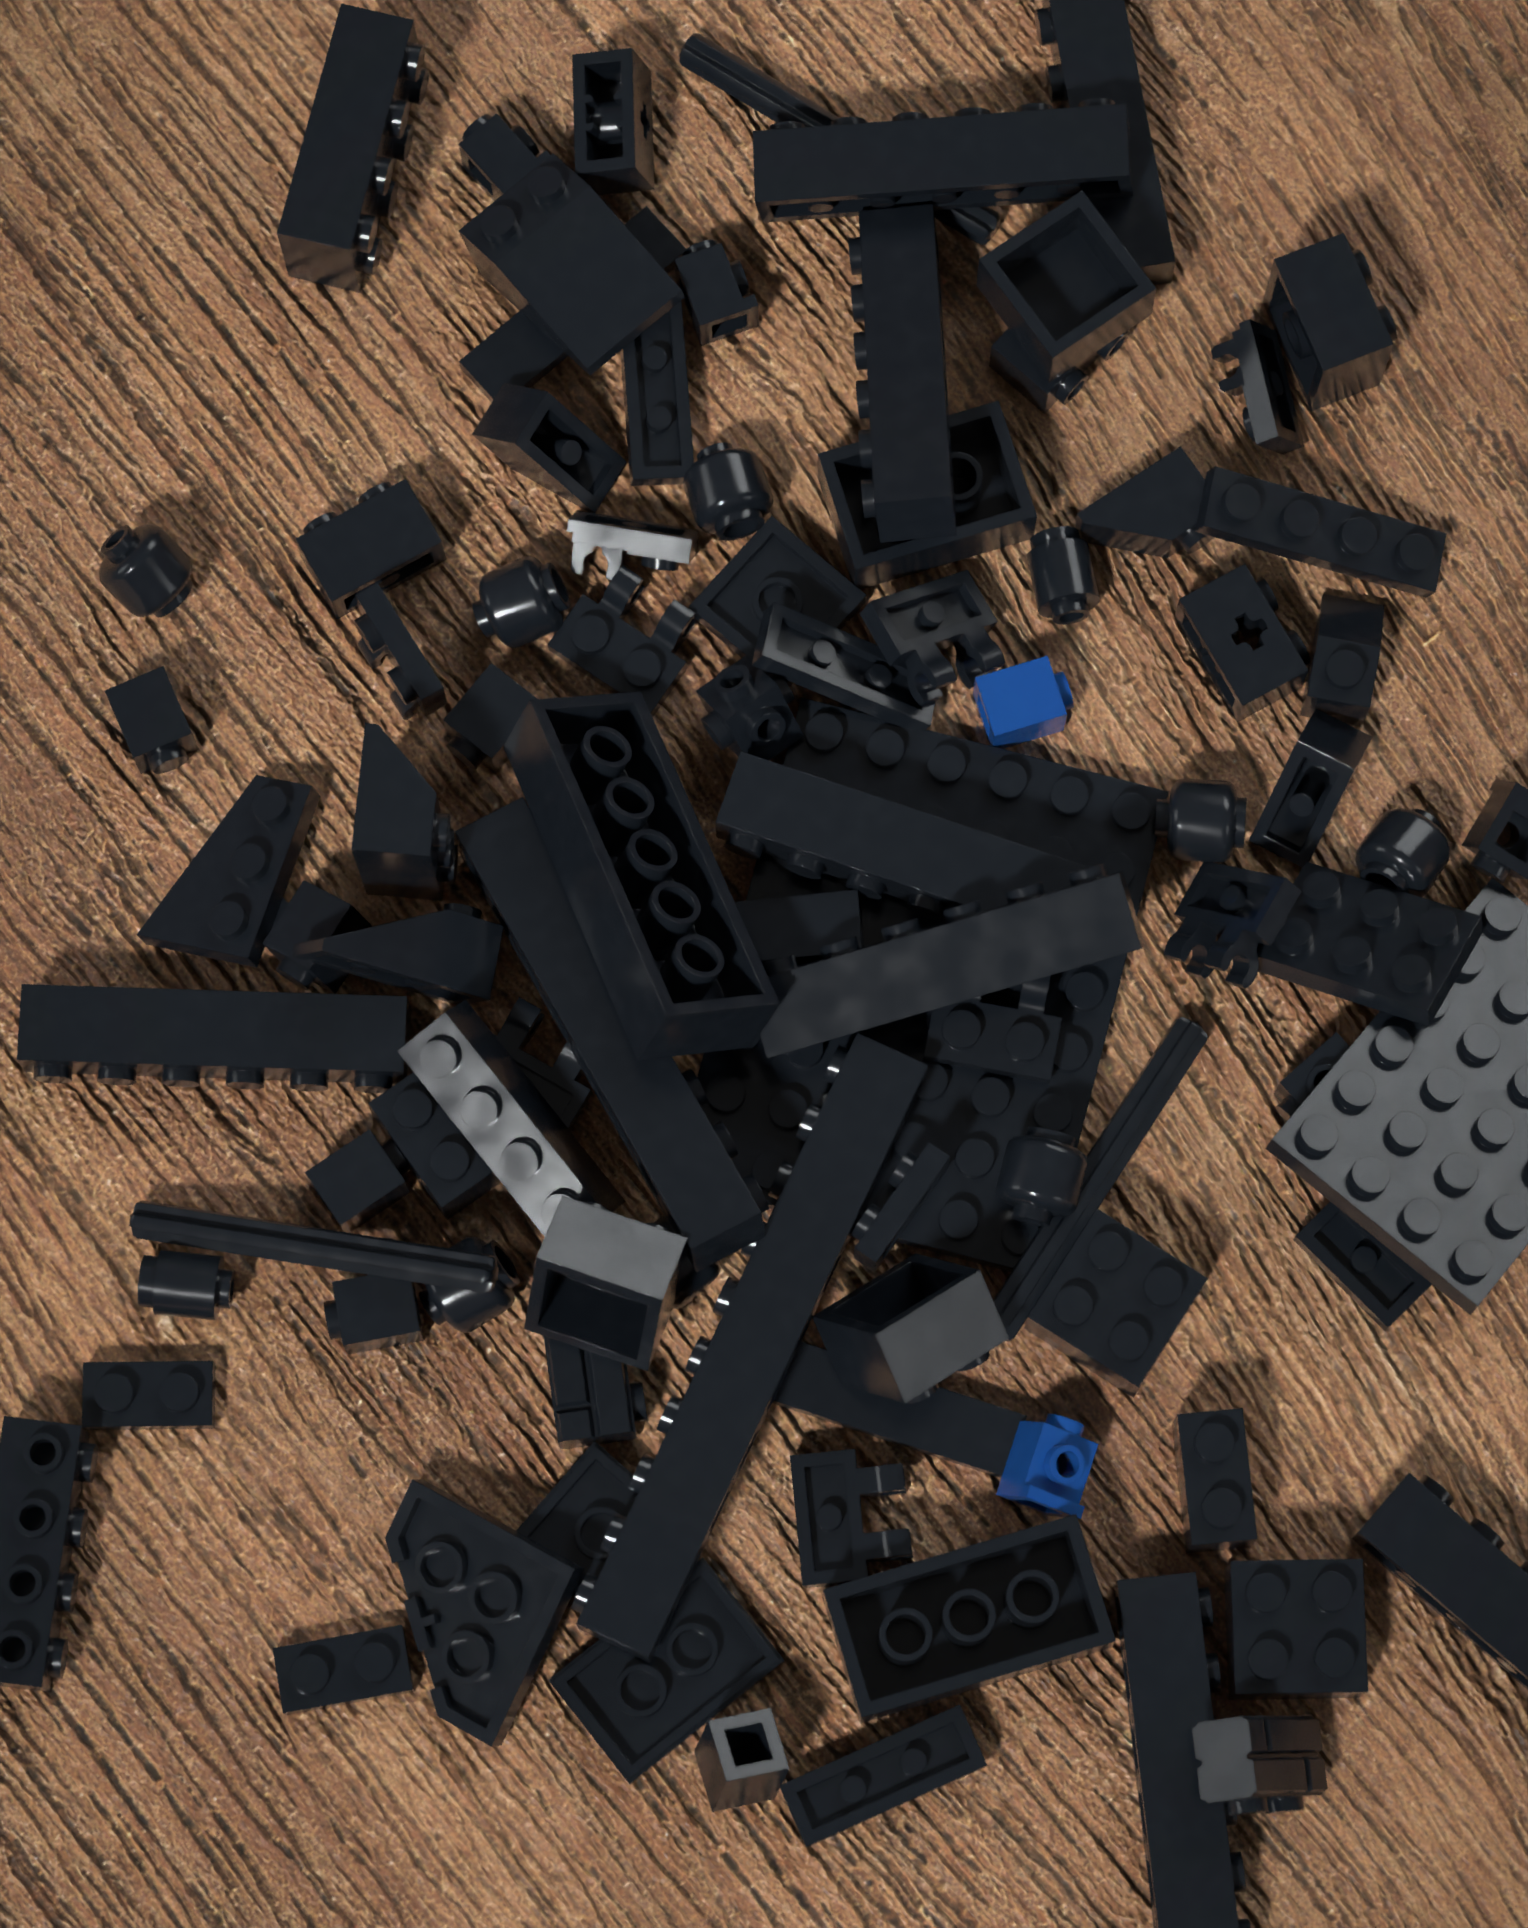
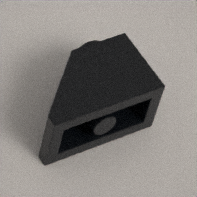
M507 383L502 385L472 434L512 470L592 513H596L627 462L548 391Z
M1181 446L1077 513L1075 528L1079 531L1080 539L1085 540L1089 544L1169 558L1183 548L1188 554L1193 553L1214 538L1195 532L1205 479Z
M1322 594L1300 716L1311 718L1315 709H1318L1348 725L1363 726L1372 700L1381 650L1385 605Z
M1315 709L1298 738L1249 841L1301 867L1306 862H1310L1368 748L1372 736Z

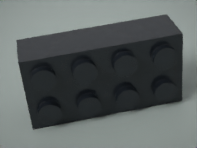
M341 3L277 231L289 277L360 293L365 274L374 275L377 271L382 252V238L376 237L381 216L390 218L393 213L398 192V182L391 180L396 161H406L408 158L414 131L413 125L407 124L412 103L422 104L429 79V69L422 67L425 45L418 43L415 24L412 19Z
M1077 1514L823 1590L822 1598L860 1723L1111 1648L1116 1642Z

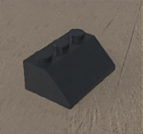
M365 723L351 850L366 894L442 901L444 882L455 883L458 866V845H454L455 834L454 830L450 829V814L441 812L437 793L378 724Z

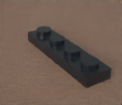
M1217 466L1206 472L1195 532L1425 598L1436 592L1446 533Z

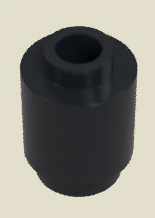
M1071 526L1053 527L1036 533L1030 538L1031 550L1027 553L1026 557L1038 613L1043 617L1053 618V622L1060 625L1073 624L1086 619L1090 615L1089 610L1100 601L1088 543L1080 539L1078 529Z
M161 1250L158 1256L144 1255L138 1280V1306L153 1308L155 1315L217 1320L220 1308L230 1309L232 1306L235 1271L224 1269V1258L218 1255Z

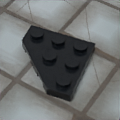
M412 1479L386 1534L385 1540L392 1563H398L408 1597V1600L404 1601L418 1652H424L435 1688L430 1690L437 1716L491 1747L502 1746L585 1568L423 1479Z

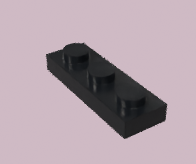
M680 301L620 351L630 486L683 484L686 471L694 463L682 301Z
M773 602L763 612L752 666L895 726L922 732L931 726L936 701L921 706L915 701L908 687V670L905 662L890 667L878 645L776 602Z
M959 1704L781 1785L780 1790L804 1845L808 1848L987 1767V1763Z

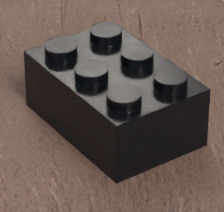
M999 400L949 415L957 536L880 543L877 518L864 517L861 480L873 479L872 467L862 468L859 442L818 453V481L850 580L860 590L1030 540L1034 535L1037 514Z

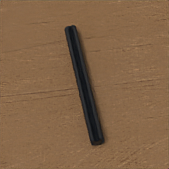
M692 34L679 54L681 66L776 123L795 121L804 124L806 127L828 126L832 120L839 118L701 34ZM990 207L934 210V217L980 245H986L1000 225L1001 216Z
M1184 1017L1175 1019L1087 1154L1088 1166L1075 1212L1065 1217L1052 1216L1049 1227L1039 1228L994 1297V1304L1009 1337L1006 1340L1007 1342L1015 1338L1094 1212L1104 1201L1207 1042L1208 1035L1197 1022Z
M149 1201L136 1203L133 1214L130 1215L129 1226L132 1227L133 1236L144 1240L486 1294L493 1291L499 1274L497 1259L493 1255Z

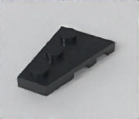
M256 775L137 933V936L146 945L257 968L265 948L262 943L273 927L321 796L310 785Z

